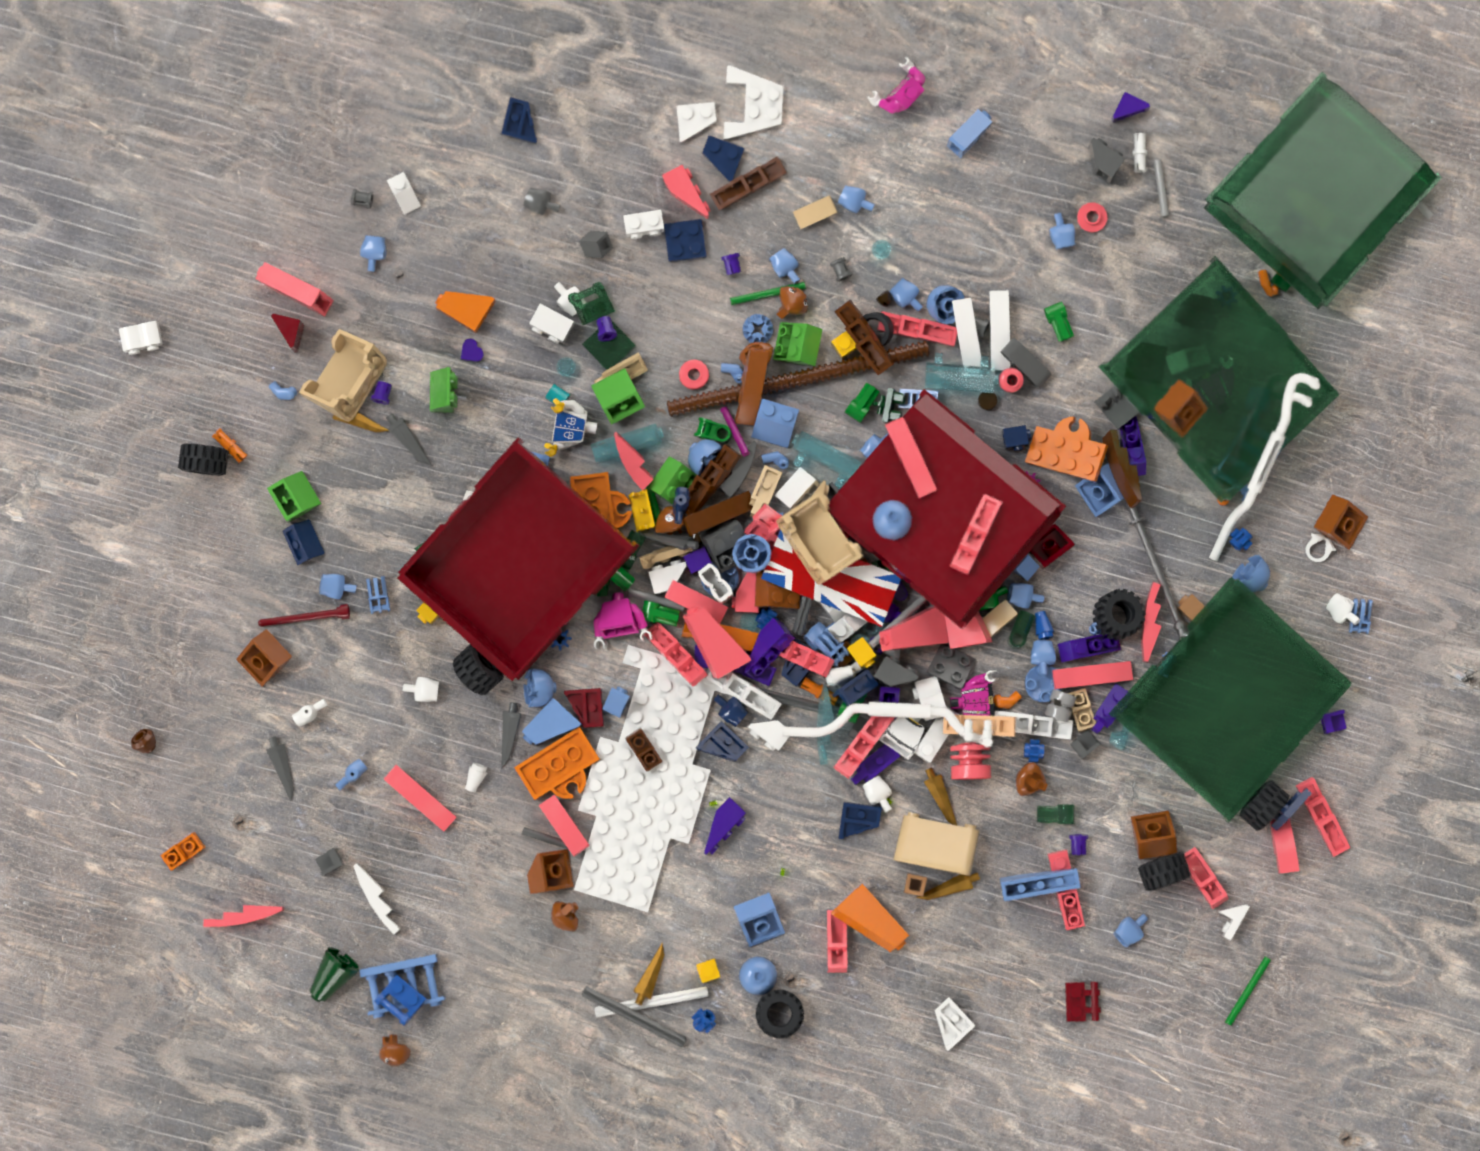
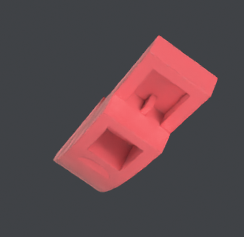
M1066 849L1047 854L1051 871L1071 869ZM1077 889L1056 892L1066 931L1085 926Z

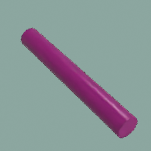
M721 408L720 411L742 456H748L750 452L728 408Z

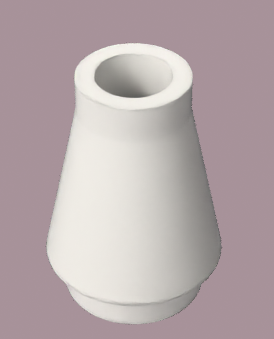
M851 666L836 667L830 669L825 679L828 686L833 685L834 687L848 678L854 677Z
M473 762L472 766H469L466 790L476 792L487 775V767Z

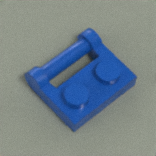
M396 974L382 993L376 997L374 1002L377 1005H382L405 1026L427 999ZM390 994L409 1011L404 1014L386 998Z

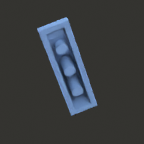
M1077 868L1019 874L1000 878L1004 901L1081 888Z

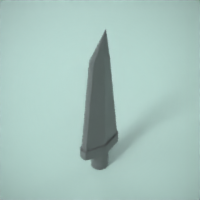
M392 413L388 415L386 419L391 424L388 428L389 432L420 462L432 466L403 417L397 420Z
M641 532L647 539L681 550H686L687 548L697 549L699 543L693 541V537Z
M510 702L509 712L503 711L501 769L510 759L522 714L516 713L517 703Z
M276 736L269 738L271 748L266 749L291 801L294 786L285 744L279 745Z

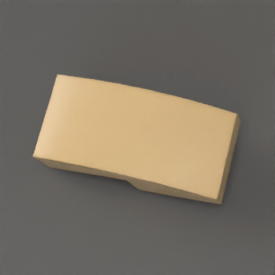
M830 195L793 211L800 229L838 213Z
M1006 599L983 618L991 638L1018 615Z
M1086 689L1067 693L1077 697L1074 707H1071L1078 733L1092 729L1096 721L1093 719L1094 715Z

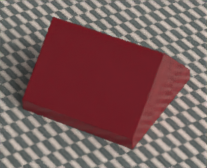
M272 314V319L294 353L298 352L304 329L302 321Z
M1053 524L1029 553L1043 570L1070 550L1075 544L1056 524Z

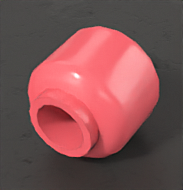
M1008 368L1000 373L998 383L1005 392H1017L1023 386L1024 377L1018 369Z

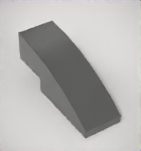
M755 441L747 447L750 454L745 457L742 456V453L740 454L741 457L730 472L731 475L719 487L729 498L733 497L739 490L751 469L757 446Z

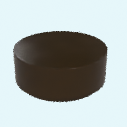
M984 391L978 397V405L983 410H992L997 404V397L991 391Z

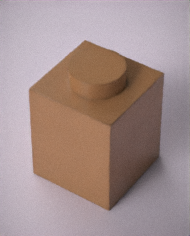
M1185 594L1178 601L1180 605L1178 611L1192 624H1195L1208 611L1193 594L1189 596Z
M907 874L903 893L923 897L927 877Z

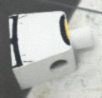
M898 717L885 730L879 740L909 760L915 753L924 732V727L919 724L921 718Z

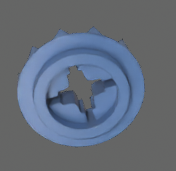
M754 314L748 317L743 324L744 337L750 343L767 342L773 334V325L770 319L763 314ZM752 323L756 324L757 326L762 325L764 323L763 327L761 328L762 333L764 335H762L759 332L752 334L755 329Z

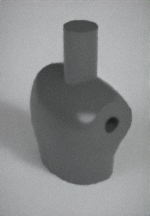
M531 187L523 204L524 207L539 215H544L547 209L559 212L561 205L550 202V192Z

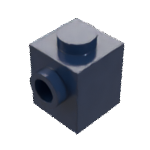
M1026 425L1004 428L1002 430L1005 450L1012 448L1014 451L1025 450V446L1029 444L1028 441H1031L1030 429L1026 430Z

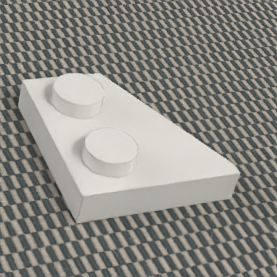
M714 102L677 106L680 143L685 142L688 138L716 123Z
M949 997L935 1009L946 1050L949 1051L975 1025Z

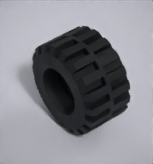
M185 443L180 448L178 468L191 473L222 476L226 474L229 451L215 446Z
M1116 589L1100 597L1098 602L1095 603L1094 607L1096 609L1092 613L1095 615L1093 622L1097 623L1096 629L1101 630L1100 634L1103 636L1107 634L1108 639L1120 640L1142 628L1141 624L1145 622L1143 616L1146 615V610H1142L1144 604L1139 602L1140 597H1135V593L1132 591L1128 592L1127 589ZM1113 605H1117L1124 610L1126 615L1125 624H1120L1114 619L1112 614Z
M471 644L453 659L452 664L457 677L469 690L476 694L486 695L504 678V674Z
M1273 780L1267 781L1246 802L1239 816L1256 831H1259L1267 826L1288 802L1289 795Z
M1182 852L1142 864L1138 868L1146 891L1157 890L1183 881L1191 876L1185 855Z
M778 989L768 992L760 999L756 1007V1021L759 1028L772 1038L781 1039L794 1035L800 1029L804 1020L802 1003L798 997L787 990ZM778 1002L785 1003L791 1010L789 1022L781 1026L773 1024L768 1017L770 1007Z

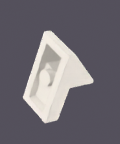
M404 172L387 180L404 215L421 207Z
M847 613L830 626L828 630L841 643L868 621Z
M1248 905L1218 911L1231 919L1230 922L1226 921L1221 930L1224 932L1222 937L1227 940L1232 939L1249 909Z

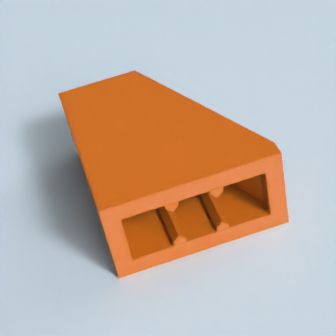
M445 291L444 295H439L435 304H437L436 309L477 333L496 300L491 296Z

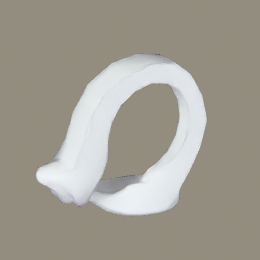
M1311 533L1312 538L1305 547L1307 557L1314 562L1325 561L1332 551H1336L1332 541L1323 534ZM1325 540L1324 556L1321 558L1312 557L1310 547L1318 541Z

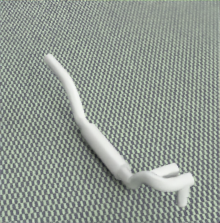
M1298 373L1290 377L1287 382L1279 424L1270 435L1249 482V491L1244 501L1233 510L1224 523L1209 556L1210 559L1219 560L1234 525L1252 507L1257 494L1261 493L1286 438L1284 434L1291 419L1292 403L1298 402L1306 407L1312 405L1311 397L1295 392L1297 384L1304 383L1317 390L1320 388L1318 378Z
M885 702L851 704L836 720L823 727L783 726L782 736L822 737L837 731L853 714L866 713L868 716L929 719L931 716L944 717L951 727L966 741L982 744L985 747L992 745L993 734L991 720H985L983 735L973 732L972 719H966L965 726H963L948 708L931 707V704Z

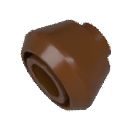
M151 729L138 731L131 740L132 749L143 754L152 752L156 747V739Z

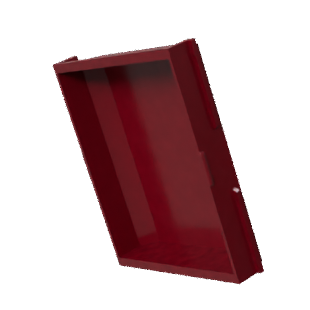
M923 389L919 394V399L903 418L937 490L920 498L917 496L888 434L830 500L828 511L844 532L868 552L873 553L879 558L884 566L900 579H904L910 584V587L959 628L964 629L1062 515L1066 505L1016 464L1011 465L977 437L974 429L928 391ZM985 494L1001 501L1002 504L969 574H966L950 566ZM890 500L903 503L909 509L912 517L908 533L896 540L881 537L875 531L873 525V516L877 507Z
M519 437L516 438L474 486L475 491L468 499L461 502L448 517V521L445 524H440L399 570L398 573L400 575L397 577L400 582L511 681L515 678L519 680L562 633L561 627L564 624L566 625L582 608L585 600L591 594L596 595L640 546L635 541L630 543L612 523L543 461L522 446L524 441Z

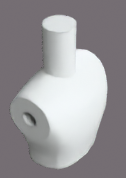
M560 282L554 286L561 294L557 304L572 317L587 304L583 295L575 286L568 290Z
M1338 593L1331 598L1326 609L1330 612L1334 621L1342 624L1348 619L1354 625H1357L1360 621L1352 613L1354 602L1351 599Z
M418 677L415 685H403V691L414 693L415 701L437 702L439 681Z
M322 699L314 705L303 706L292 715V718L299 727L306 725L316 718L320 709L327 706V702L325 699Z
M880 776L873 778L863 785L865 795L871 805L880 803L885 813L892 810L887 801L892 791Z

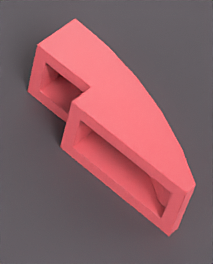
M616 431L614 438L621 461L633 481L644 490L653 481L652 475L641 466L645 462L644 457Z
M674 580L665 595V598L686 609L694 606L704 608L718 624L721 623L728 609L727 606Z
M555 795L539 805L574 857L590 846Z
M1290 818L1277 831L1271 826L1275 822V819L1270 822L1278 874L1300 871Z
M1196 847L1186 852L1184 855L1191 872V878L1213 910L1229 899L1228 895Z
M827 910L828 973H847V924L830 913L833 910Z

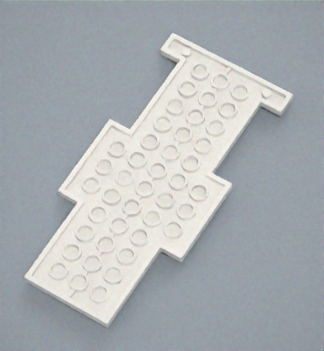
M628 645L623 664L640 668L641 670L619 742L600 737L596 753L600 760L591 765L578 811L595 815L596 819L588 842L590 846L586 848L574 890L648 912L670 838L689 844L710 775V769L693 765V761L697 751L695 747L699 744L714 691L732 695L706 678H703L692 687L663 655ZM640 727L663 761L648 772H646L625 739L626 736Z

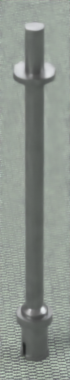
M1126 503L1133 520L1129 522V525L1135 524L1158 583L1161 584V590L1175 621L1173 629L1177 631L1182 646L1191 643L1193 640L1187 628L1188 623L1180 616L1142 524V521L1146 518L1145 516L1140 518L1136 507L1130 508L1128 503Z

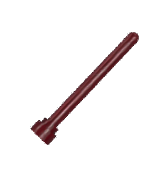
M341 604L340 607L333 610L260 619L258 625L265 627L331 617L345 620L350 619V609L348 604Z

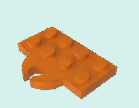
M1067 417L1062 419L1054 430L1036 426L1025 463L1097 482L1108 446L1091 441L1092 433L1090 427L1081 418L1078 421L1079 429L1072 432L1071 426L1075 423L1076 418Z
M608 472L570 477L571 488L617 529L628 523L632 511L620 514L617 512V506L619 504L631 505L630 500L618 491H610Z
M578 727L514 768L534 800L549 791H552L562 799H572L574 795L568 792V784L571 782L576 783L578 792L581 794L586 786L587 779L584 769L600 760L582 729Z

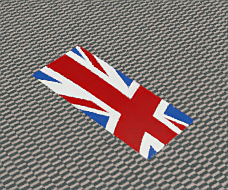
M781 530L772 549L770 562L761 577L763 580L880 627L884 623L901 580L894 573L858 559L818 585Z

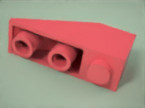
M680 165L662 175V179L673 197L704 218H709L708 212H710V208L706 201L702 203L699 197L702 195L697 184L693 186L690 180L693 177L688 168L684 169L683 165Z

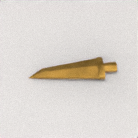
M359 412L349 422L335 415L332 418L336 421L338 420L376 433L389 431Z
M932 767L926 769L925 772L929 779L924 781L925 786H927L946 820L952 825L958 826L942 775L936 776Z
M978 872L971 876L959 874L925 892L923 897L917 896L915 898L931 900L973 889L972 882L980 880Z
M663 943L634 988L633 992L638 994L635 1004L642 1006L645 998L651 1000L653 996L652 994L664 958Z

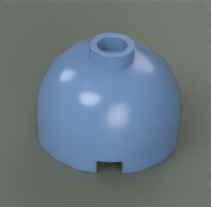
M949 285L938 286L928 295L926 307L929 315L934 320L944 324H952L955 322L952 301L965 299V297L955 287Z
M709 439L693 443L689 448V467L696 475H701L709 461L715 460L722 446Z
M890 500L884 502L877 507L874 513L873 525L875 531L883 538L885 537L890 540L900 539L908 533L911 527L912 517L910 511L899 501Z
M755 534L744 535L738 539L732 552L734 562L738 568L748 573L762 571L767 567L771 559V549L768 542L763 537Z
M1255 555L1247 559L1249 563L1245 566L1242 563L1232 576L1233 583L1246 593L1263 591L1268 586L1270 579L1269 566L1260 555Z
M528 669L524 679L528 678L527 685L524 684L523 688L525 702L530 704L528 707L544 706L552 699L553 693H556V683L553 682L552 677L542 669Z
M756 956L749 958L743 963L739 972V980L747 992L753 995H762L768 993L775 986L777 971L770 960Z

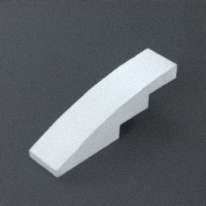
M989 291L991 371L1005 370L1010 368V362L1000 351L1010 341L1009 291Z
M972 299L954 300L952 304L965 376L983 374L984 369Z
M709 669L706 672L708 674L705 677L706 679L771 720L781 706L779 701L733 671L719 679L714 678Z
M995 711V716L1016 717L1015 733L1072 740L1073 720L1065 722L1051 717Z
M356 863L354 869L370 905L380 920L396 935L401 929L388 916L393 909L380 897L385 890Z

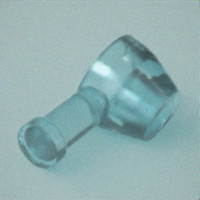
M1128 714L1125 717L1122 731H1113L1109 740L1111 745L1121 751L1125 749L1129 731L1135 720L1134 716Z

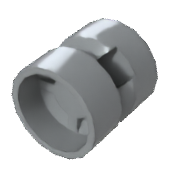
M1053 689L1050 696L1052 702L1047 705L1045 715L1068 722L1072 713L1069 709L1074 707L1077 697Z

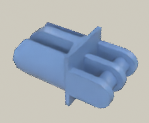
M381 576L383 595L380 593L378 578H373L375 596H373L370 578L366 579L371 614H374L376 611L382 613V610L390 611L385 576ZM381 599H386V604L381 605ZM377 600L378 605L373 606L372 601Z
M1354 598L1352 613L1360 621L1358 626L1353 625L1350 621L1349 633L1357 631V633L1366 632V634H1369L1373 600H1368L1365 615V599H1360L1357 614L1358 599Z
M825 628L822 631L823 634H820L813 642L825 656L835 660L832 666L837 667L838 663L844 660L843 657L849 655V652L843 646L844 643H839L831 632Z

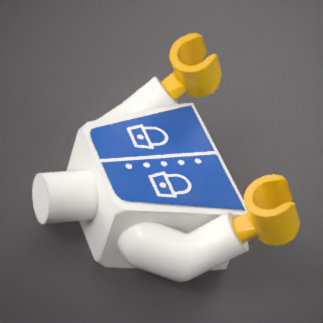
M556 398L553 400L556 404L555 407H551L556 413L552 436L553 445L550 443H545L544 445L545 448L550 449L545 452L549 457H553L558 451L583 442L584 433L596 434L597 423L586 421L587 411L575 400L559 401Z

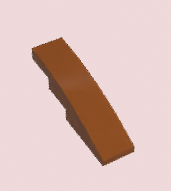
M749 349L741 377L742 386L738 397L739 406L735 416L736 424L755 425L765 380L768 350Z

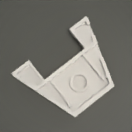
M727 66L726 84L746 85L744 123L724 122V140L780 126L782 122L783 86L735 67Z

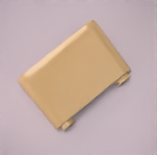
M339 329L331 340L332 348L335 351L318 380L316 382L313 380L306 381L299 393L340 419L349 422L355 417L384 371L387 359L374 344Z
M820 492L776 521L781 532L818 585L862 557L860 546L847 540L828 511V505L830 504L828 498Z
M908 812L907 816H903L893 860L971 876L980 831L976 830L975 825L965 824L964 827L922 819L919 818V814Z

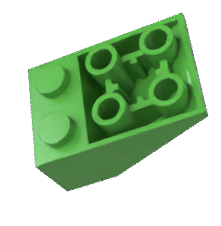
M450 367L430 372L431 412L454 413V408L458 406V397L454 392V389H458V377H456L455 372Z

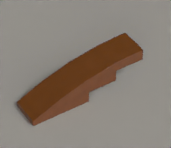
M777 156L762 166L759 165L748 173L740 175L712 192L710 196L720 211L786 175L787 171Z
M851 299L834 311L846 326L845 330L856 343L855 347L878 376L893 365L885 348Z
M1109 430L1102 438L1103 444L1108 446L1106 457L1120 492L1129 507L1135 508L1142 500L1137 465L1129 464L1127 448L1120 447L1117 430Z
M724 444L715 460H710L702 474L697 475L689 486L690 502L685 512L687 515L693 514L703 507L740 459L741 455L729 445Z
M749 490L683 517L682 519L689 536L752 510L753 506L749 505L751 501Z

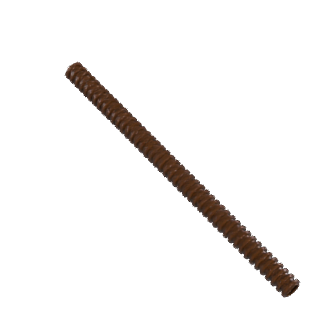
M923 340V343L917 342L915 345L911 343L910 346L906 344L905 347L900 346L898 349L894 347L893 350L889 348L886 351L893 365L896 362L897 364H900L901 361L905 363L906 360L912 361L913 358L917 360L918 357L922 359L923 356L929 357L930 355L928 343ZM860 355L859 358L853 357L851 360L847 358V361L842 359V362L836 361L834 364L830 362V365L825 363L824 366L818 365L817 368L813 366L812 369L808 367L807 370L801 369L800 372L796 370L795 373H783V376L779 374L778 377L772 376L770 379L766 377L762 394H772L773 391L777 393L778 390L784 391L786 388L790 390V387L794 389L796 388L795 386L801 387L803 384L807 386V383H819L820 380L824 382V379H836L837 376L841 378L842 375H853L854 372L858 374L859 371L865 372L867 369L871 371L872 367ZM737 384L736 387L732 385L731 388H720L719 391L715 389L714 392L708 391L706 394L702 392V395L698 393L696 396L690 395L689 398L685 396V399H673L672 402L668 400L669 416L673 417L675 414L679 416V413L685 414V412L691 413L692 410L696 412V409H708L709 406L713 408L714 405L720 406L722 403L726 405V402H729V404L732 403L731 401L737 402L742 385Z

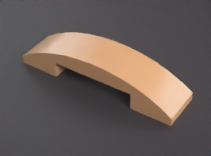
M955 715L963 726H965L966 719H972L974 733L983 735L985 720H991L992 736H1015L1016 717ZM944 718L943 734H958L946 718Z

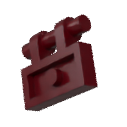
M1085 982L1065 983L1066 1022L1086 1021V1013H1092V1021H1100L1099 1013H1101V1007H1099V996L1101 993L1100 989H1098V982H1090L1091 990H1085ZM1085 996H1091V1007H1086Z

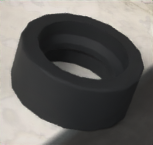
M873 312L865 314L863 317L867 322L876 319L884 325L885 334L880 340L884 347L893 337V323L883 313Z

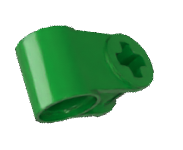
M698 418L699 425L697 432L693 436L704 440H714L720 444L730 441L732 434L728 426L706 418ZM726 430L728 435L726 438L720 439L717 436L718 432Z

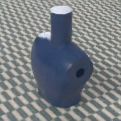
M685 487L675 489L672 511L675 515L674 522L676 524L682 523L683 514L687 511L690 502L689 490Z
M718 694L713 699L722 707L718 715L734 727L748 714L744 705L734 696L726 701Z

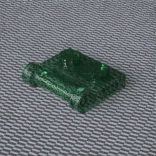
M596 282L590 288L568 295V300L574 306L583 326L615 312L601 282ZM593 294H597L599 297L586 304H583L581 299Z

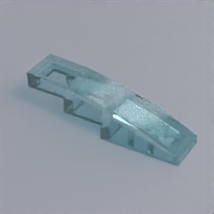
M827 683L823 684L817 727L826 726L835 720ZM830 734L817 737L820 765L828 764L825 745L832 742Z

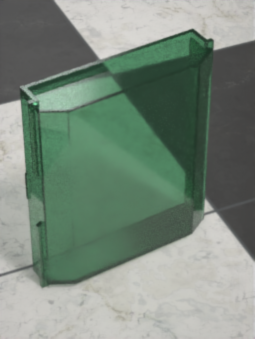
M1323 72L1316 77L1280 117L1281 122L1253 150V153H1247L1205 199L1207 204L1204 206L1208 213L1318 310L1322 305L1327 307L1369 260L1367 255H1370L1380 245L1395 224H1401L1442 179V176L1432 171L1424 159L1341 86L1327 79L1328 76Z
M1214 256L1209 260L1211 264L1117 352L1108 362L1101 363L1098 367L1142 416L1146 415L1177 449V455L1212 494L1222 502L1223 500H1230L1251 480L1272 431L1276 430L1281 419L1283 396L1290 377L1298 373L1308 374L1319 379L1320 388L1315 390L1307 384H1297L1295 392L1311 397L1312 405L1306 407L1298 402L1292 403L1291 419L1284 434L1286 438L1280 451L1340 394L1293 343L1279 323L1272 316L1268 315L1226 266ZM1178 380L1194 389L1208 408L1183 438L1167 425L1154 410L1158 401L1163 399Z
M1232 577L1227 580L1187 625L1188 630L1159 663L1151 665L1108 713L1109 716L1118 720L1216 809L1227 823L1231 821L1273 774L1272 772L1277 766L1290 756L1298 747L1302 738L1323 718L1322 716L1331 709L1352 684L1349 679L1239 579H1233Z

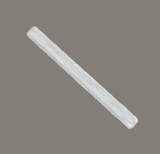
M700 987L652 996L651 1000L645 998L642 1006L635 1004L636 999L619 1003L632 1010H639L708 997L709 993L707 987ZM602 1006L595 1007L594 1009L596 1017L615 1014Z

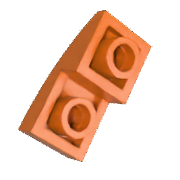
M193 832L160 856L168 868L173 871L206 847L197 834Z

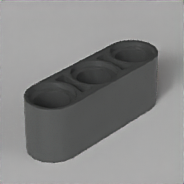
M1012 338L1000 351L1038 389L1052 375L1015 338Z

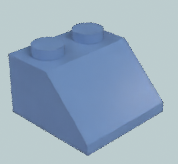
M762 398L751 438L788 448L799 409Z
M1109 463L1101 467L1097 482L1083 479L1075 485L1095 517L1125 499L1112 475Z
M770 893L734 906L749 947L785 934Z

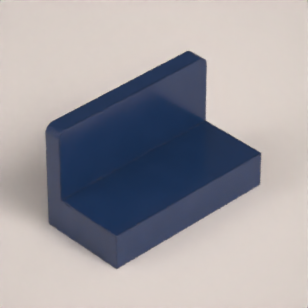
M309 519L292 524L282 530L297 566L324 554V550Z
M867 669L838 689L832 696L835 698L839 695L848 707L879 684Z

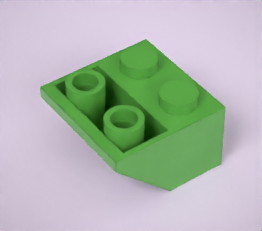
M780 322L773 359L797 365L815 366L823 329L805 323Z
M625 368L591 385L611 425L645 407Z
M669 456L647 488L673 506L675 489L678 487L688 489L697 475L684 464Z
M303 471L285 477L267 488L288 523L322 504Z

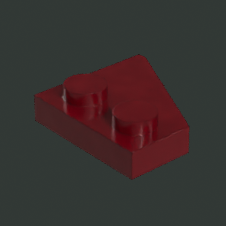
M601 688L564 691L584 728L604 727Z

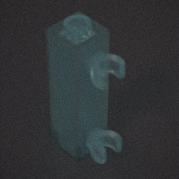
M935 352L934 363L926 362L925 388L993 393L994 386L998 387L999 375H995V368L988 367L989 356H981L979 367L942 364L943 353Z
M656 423L620 434L637 451L662 444L661 439L664 438L662 428H657ZM614 437L590 444L596 464L620 457Z
M801 431L800 435L796 433L791 442L794 444L793 450L798 452L793 465L800 468L805 457L810 458L839 474L834 483L838 489H841L846 478L849 480L862 465L858 460L804 431Z

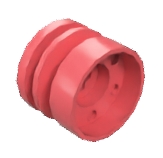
M961 743L956 746H950L951 752H959V755L951 756L952 760L959 761V765L951 766V780L990 779L991 765L982 764V760L991 758V755H982V751H989L990 746L985 747L977 743Z

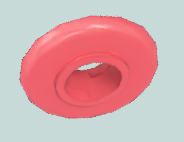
M1087 203L1078 211V223L1085 231L1097 232L1106 225L1107 212L1098 203ZM1095 212L1098 216L1097 221H1088L1087 214Z
M689 360L681 366L679 379L688 389H700L708 382L709 370L702 361ZM695 369L699 371L700 376L697 380H691L688 377L690 370Z

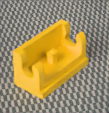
M647 489L630 493L629 499L636 531L654 529L655 524Z

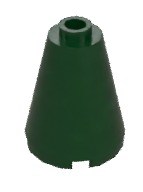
M327 948L310 988L311 997L317 1002H325L359 971L358 964L346 953L344 956L340 955V950L337 948Z

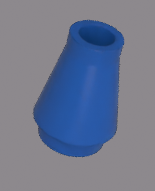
M1046 611L1035 613L1036 636L1038 639L1048 640L1053 638L1054 629L1047 617Z

